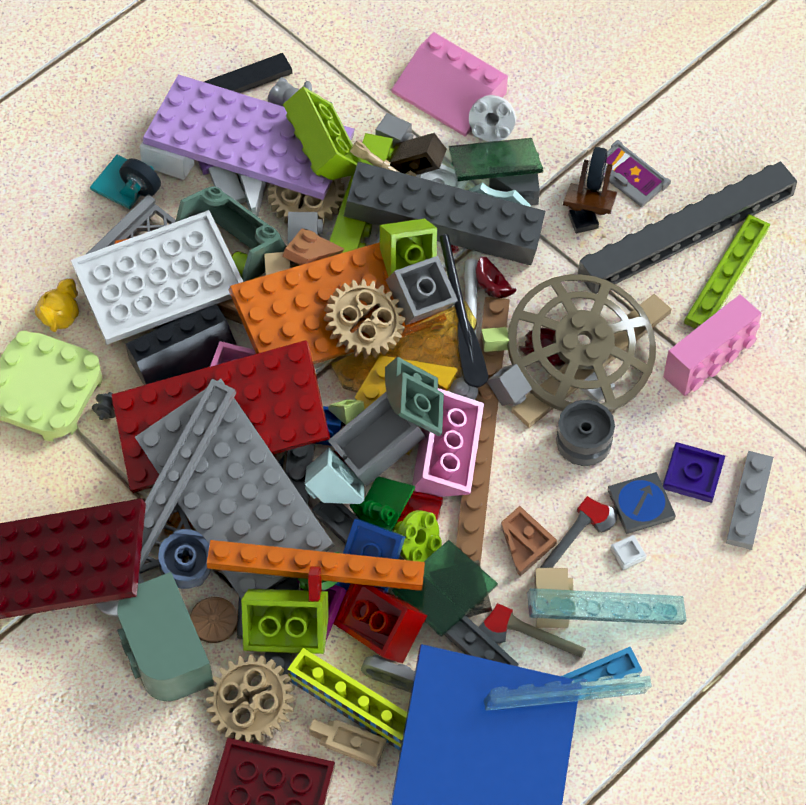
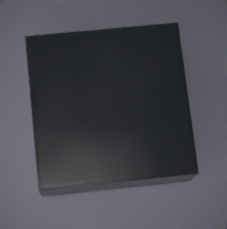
M584 209L579 211L569 210L568 215L576 234L599 228L596 214L592 211Z

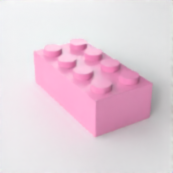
M739 294L668 350L663 377L684 396L690 391L695 392L702 386L705 379L709 376L714 377L725 363L733 362L740 351L744 348L749 349L756 342V333L760 327L759 322L762 313Z

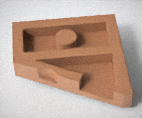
M521 506L516 508L501 522V528L517 573L520 576L557 544V539Z

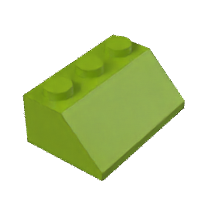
M248 589L241 600L243 651L300 653L304 648L313 654H324L328 625V591H322L319 601H309V591Z

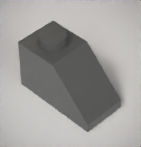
M537 167L489 170L490 188L504 192L516 190L530 205H539L540 188Z

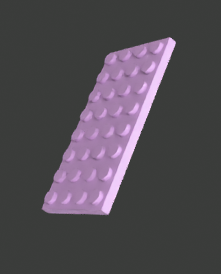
M179 74L143 137V144L324 200L332 183V180L322 175L318 176L312 171L310 167L312 163L302 151L303 145L295 136V128L286 118L287 112L283 106ZM344 126L350 140H352L355 129Z

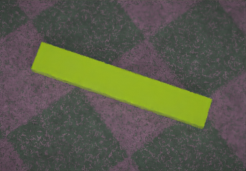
M750 214L747 216L687 314L684 324L696 329L723 307L767 234L770 223Z

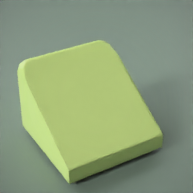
M506 327L481 329L484 352L508 350L509 339Z
M345 399L328 406V410L346 425L365 410L364 402L361 400Z

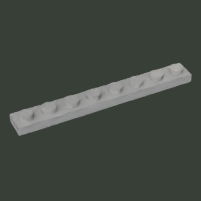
M214 379L210 381L145 500L146 508L139 572L237 393L235 389Z

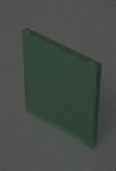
M448 540L424 561L422 591L394 588L392 592L401 600L426 614L427 618L424 622L442 637L495 589L498 583L455 546L453 542Z

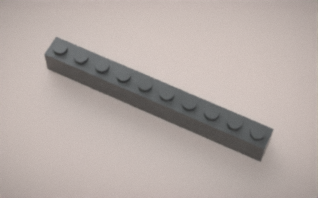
M781 161L774 165H767L762 171L754 175H747L743 180L735 184H729L723 190L715 194H709L703 200L695 204H689L675 214H668L661 221L648 224L642 230L634 234H628L622 240L614 244H608L594 254H587L579 262L578 274L595 276L617 284L745 220L749 214L753 216L793 196L797 180ZM584 282L592 293L597 294L601 285Z

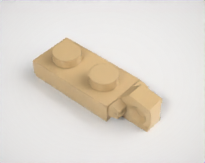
M313 719L309 728V735L320 739V745L373 767H377L387 744L385 738L335 720V722L329 720L328 724H324Z

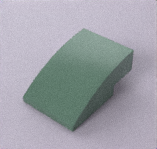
M399 357L395 358L385 366L386 392L393 411L398 416L440 436L443 426L444 393L438 390V378Z

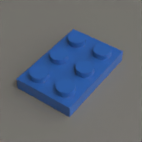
M354 519L343 554L398 559L406 536L359 519ZM337 582L335 585L343 587L347 592L351 583ZM378 586L381 589L388 591L389 587Z

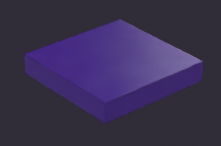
M676 442L664 479V490L712 503L725 455Z

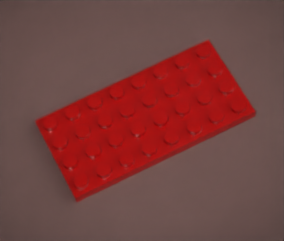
M307 340L111 394L130 491L134 493L153 488L159 477V473L135 436L205 390L212 379L216 381L222 379L225 385L236 390L235 400L272 454L330 439Z

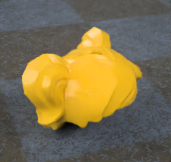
M73 279L61 280L57 285V289L45 292L35 306V315L43 324L49 326L53 332H56L57 329L68 328L78 317L79 307L75 300L78 296V291L76 290L75 281Z

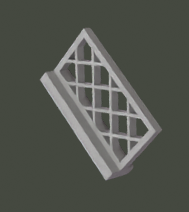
M148 194L86 254L114 245L117 240L133 238L137 231L150 232L166 226L167 223L172 224L176 220L156 205V200ZM157 214L163 219L164 225H150L149 219Z

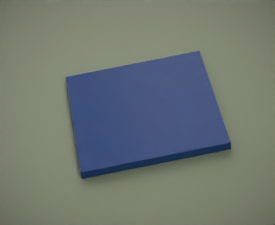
M421 644L390 805H562L581 681Z

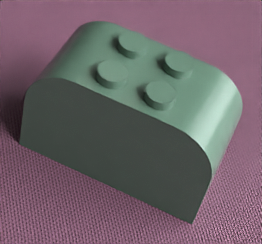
M171 572L138 584L137 597L119 600L117 613L121 628L117 631L125 655L129 659L135 679L141 678L143 686L149 695L160 701H175L214 685L210 662Z

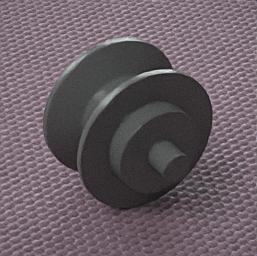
M112 392L96 396L98 403L92 406V410L99 416L100 420L116 417Z

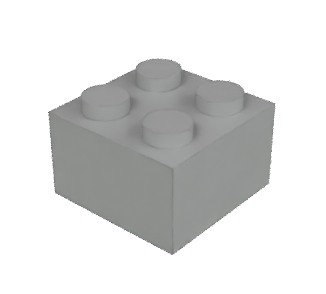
M438 256L396 270L386 280L390 291L393 292V298L399 299L397 307L404 309L401 316L405 317V325L447 311L458 301Z

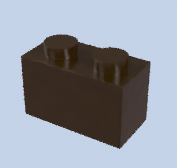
M435 132L396 143L389 160L390 166L404 174L408 171H412L416 175L440 169L447 149Z

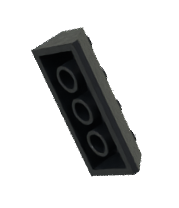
M217 304L183 316L126 343L128 358L143 384L147 385L210 367L220 341L233 345L237 344L226 318Z

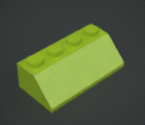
M304 86L301 87L283 106L287 112L286 118L295 128V136L303 145L302 151L312 163L310 165L312 171L316 175H322L329 180L354 175L357 163L361 162V160L350 152L353 144L333 104Z

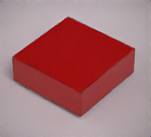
M310 566L308 574L309 601H319L321 597L322 577L320 566Z

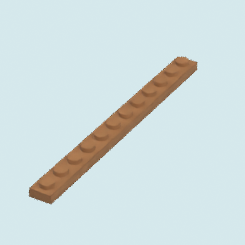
M485 297L482 329L507 328L510 299ZM481 332L480 347L489 379L502 368L504 350L484 352ZM487 382L484 386L478 387V395L475 399L484 403L471 493L469 495H462L454 558V565L480 568L499 402Z

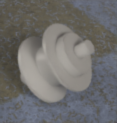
M460 377L453 381L450 392L475 400L478 395V388L469 386L465 383L463 377Z

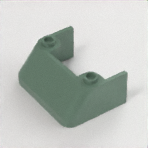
M211 186L180 201L175 222L209 210L218 225L251 248L242 274L243 282L252 280L266 272L264 254L284 252L287 247L275 228L261 220L218 187Z

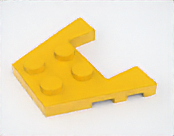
M380 355L357 392L355 400L363 401L365 409L386 392L385 366L395 359L394 357ZM403 359L437 377L438 387L445 391H448L458 374V369L453 367ZM413 448L409 450L406 454L410 455Z

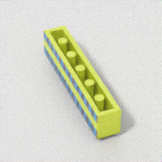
M303 648L287 669L288 675L291 678L289 682L372 734L385 738L388 744L400 751L407 712Z

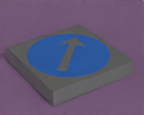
M657 472L608 486V493L615 509H617V514L626 534L675 520L676 515Z

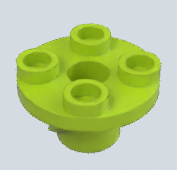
M422 510L413 511L393 528V532L406 536L400 552L405 560L425 562L442 545V540L439 537V525L433 513Z

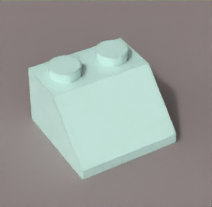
M329 447L306 467L305 489L314 499L318 497L323 503L361 504L364 501V483Z

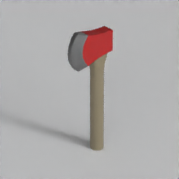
M498 603L491 614L479 626L495 643L506 642L507 629L519 631L580 658L584 656L586 648L521 621L513 615V609Z

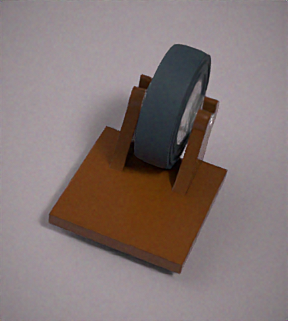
M595 147L591 160L584 159L579 185L570 184L563 201V206H568L570 209L577 211L582 209L590 210L597 215L611 214L617 192L608 190L613 165L606 163L607 149ZM587 174H588V177H587V188H584V187H585L586 176H587ZM603 177H604V183H603L602 191H599L600 188H601V185H602Z

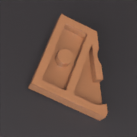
M302 228L285 248L282 257L303 265L327 258L328 256L341 254L344 248L317 236L313 231Z

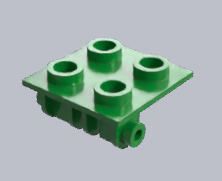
M378 476L361 504H350V508L360 520L392 531L415 486Z

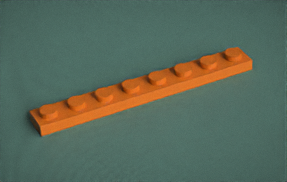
M210 540L207 569L308 579L310 566H320L323 581L422 591L425 562Z

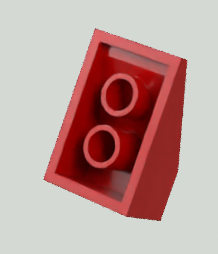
M351 583L333 624L383 658L403 664L427 615L378 586Z

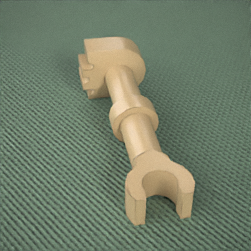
M356 140L351 147L350 152L353 155L368 161L372 165L399 172L390 166L389 161L386 159L383 161L370 152L362 142ZM408 171L406 173L408 175L416 177V174L412 171Z

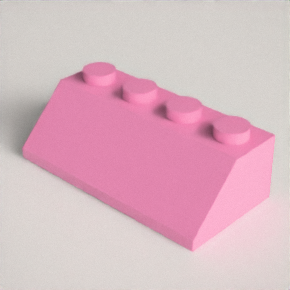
M438 388L439 391L444 393L442 434L437 436L421 428L426 437L419 442L412 485L415 486L414 491L438 497L469 495L471 493L484 403Z

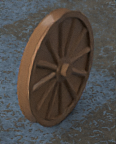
M208 597L194 606L190 618L200 640L208 643H218L228 639L235 632L238 614L230 601L221 597Z

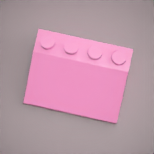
M433 32L419 46L392 88V93L466 137L472 130L469 124V112L473 104L478 99L488 95L503 98L507 93L508 75Z

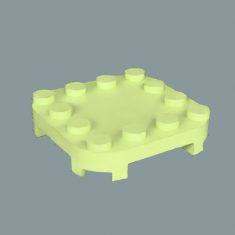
M20 331L7 345L0 357V421L41 434L46 441L54 442L53 438L63 437L68 433L72 435L78 428L77 421L97 386L100 387L103 380L98 356L87 349L41 333Z

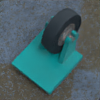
M116 154L90 186V190L130 209L140 196L155 195L160 189L161 180L152 166H148L138 159H126Z

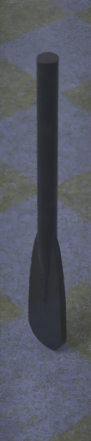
M444 234L439 237L448 279L458 299L454 306L458 319L457 342L462 375L466 384L478 388L486 384L488 372L477 336L467 318L449 235Z

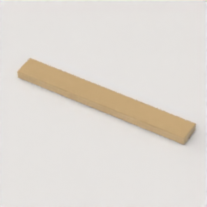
M655 294L640 304L649 318L652 328L671 314L672 308ZM635 309L627 315L628 319L640 317ZM645 326L633 329L636 341L647 333ZM626 330L614 334V345L624 351L628 348ZM610 355L606 362L603 363V366L608 365L616 357ZM568 364L564 365L559 371L565 374ZM577 369L574 379L585 380L594 372V369ZM551 376L540 386L555 396L561 382ZM570 386L565 399L578 388ZM529 393L523 402L512 407V413L530 428L553 408Z

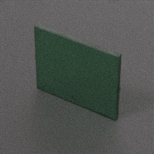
M532 138L448 146L452 160L451 165L454 167L457 181L543 173L539 153L535 148Z

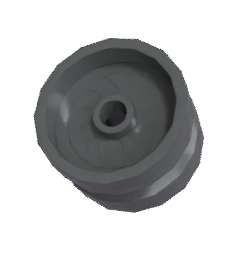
M579 400L567 405L560 414L556 437L557 447L563 458L572 464L580 466L595 465L603 461L610 453L615 430L613 415L607 407L592 400Z

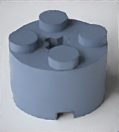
M181 529L173 532V534L163 540L159 548L158 559L161 575L171 572L177 587L180 589H191L201 586L211 572V569H207L209 543L199 532L194 530ZM184 556H189L187 563L182 562Z

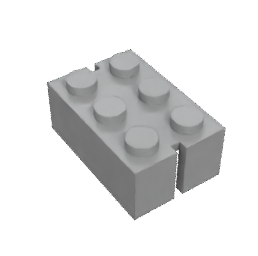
M385 392L328 441L367 487L426 436L416 424L398 416L393 411L387 397V392Z

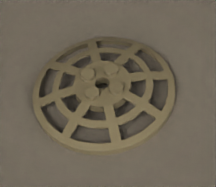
M582 274L563 275L538 284L519 302L508 327L509 342L507 346L511 364L518 365L532 388L529 391L541 402L560 411H563L567 405L572 403L565 400L570 386L579 389L601 388L605 402L601 404L607 407L610 412L626 405L643 389L655 363L656 342L654 331L643 308L621 287L595 276ZM584 281L601 285L598 294L584 291L567 293L561 282ZM551 285L557 297L546 303L538 314L523 311L527 303L537 293ZM609 291L616 292L628 301L640 317L628 319L619 306L607 299ZM584 298L594 300L595 302L591 311L577 310L572 299ZM559 303L563 304L568 313L560 322L545 317ZM606 305L614 311L621 321L609 324L600 315L603 306ZM519 320L534 324L532 328L534 352L521 358L516 339ZM541 326L555 331L554 344L542 348L540 340ZM646 327L649 338V358L647 364L634 356L636 350L634 328ZM626 330L628 335V352L614 345L615 333ZM578 336H588L590 344L584 345L580 343ZM558 354L568 364L565 374L557 370L547 357ZM610 355L623 361L618 370L607 376L603 363L606 362ZM539 361L548 374L561 382L556 395L550 394L538 385L528 374L525 367ZM630 366L643 373L632 389L615 399L610 384L621 378ZM577 369H594L598 380L574 379Z

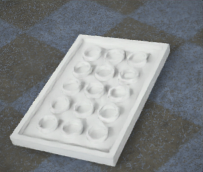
M209 210L71 260L72 267L107 345L232 299L228 290L229 287L243 282Z

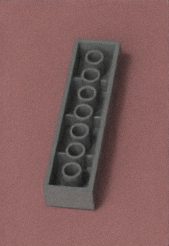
M358 162L347 198L344 217L379 226L426 219L437 227V241L439 242V237L447 234L449 235L451 245L532 265L546 211Z

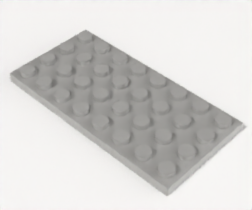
M222 379L218 380V382L225 384ZM206 389L135 436L159 475ZM233 398L182 492L178 504L195 530L207 540L209 545L210 540L327 552L335 545L242 408ZM222 570L241 600L248 589H273L289 578Z

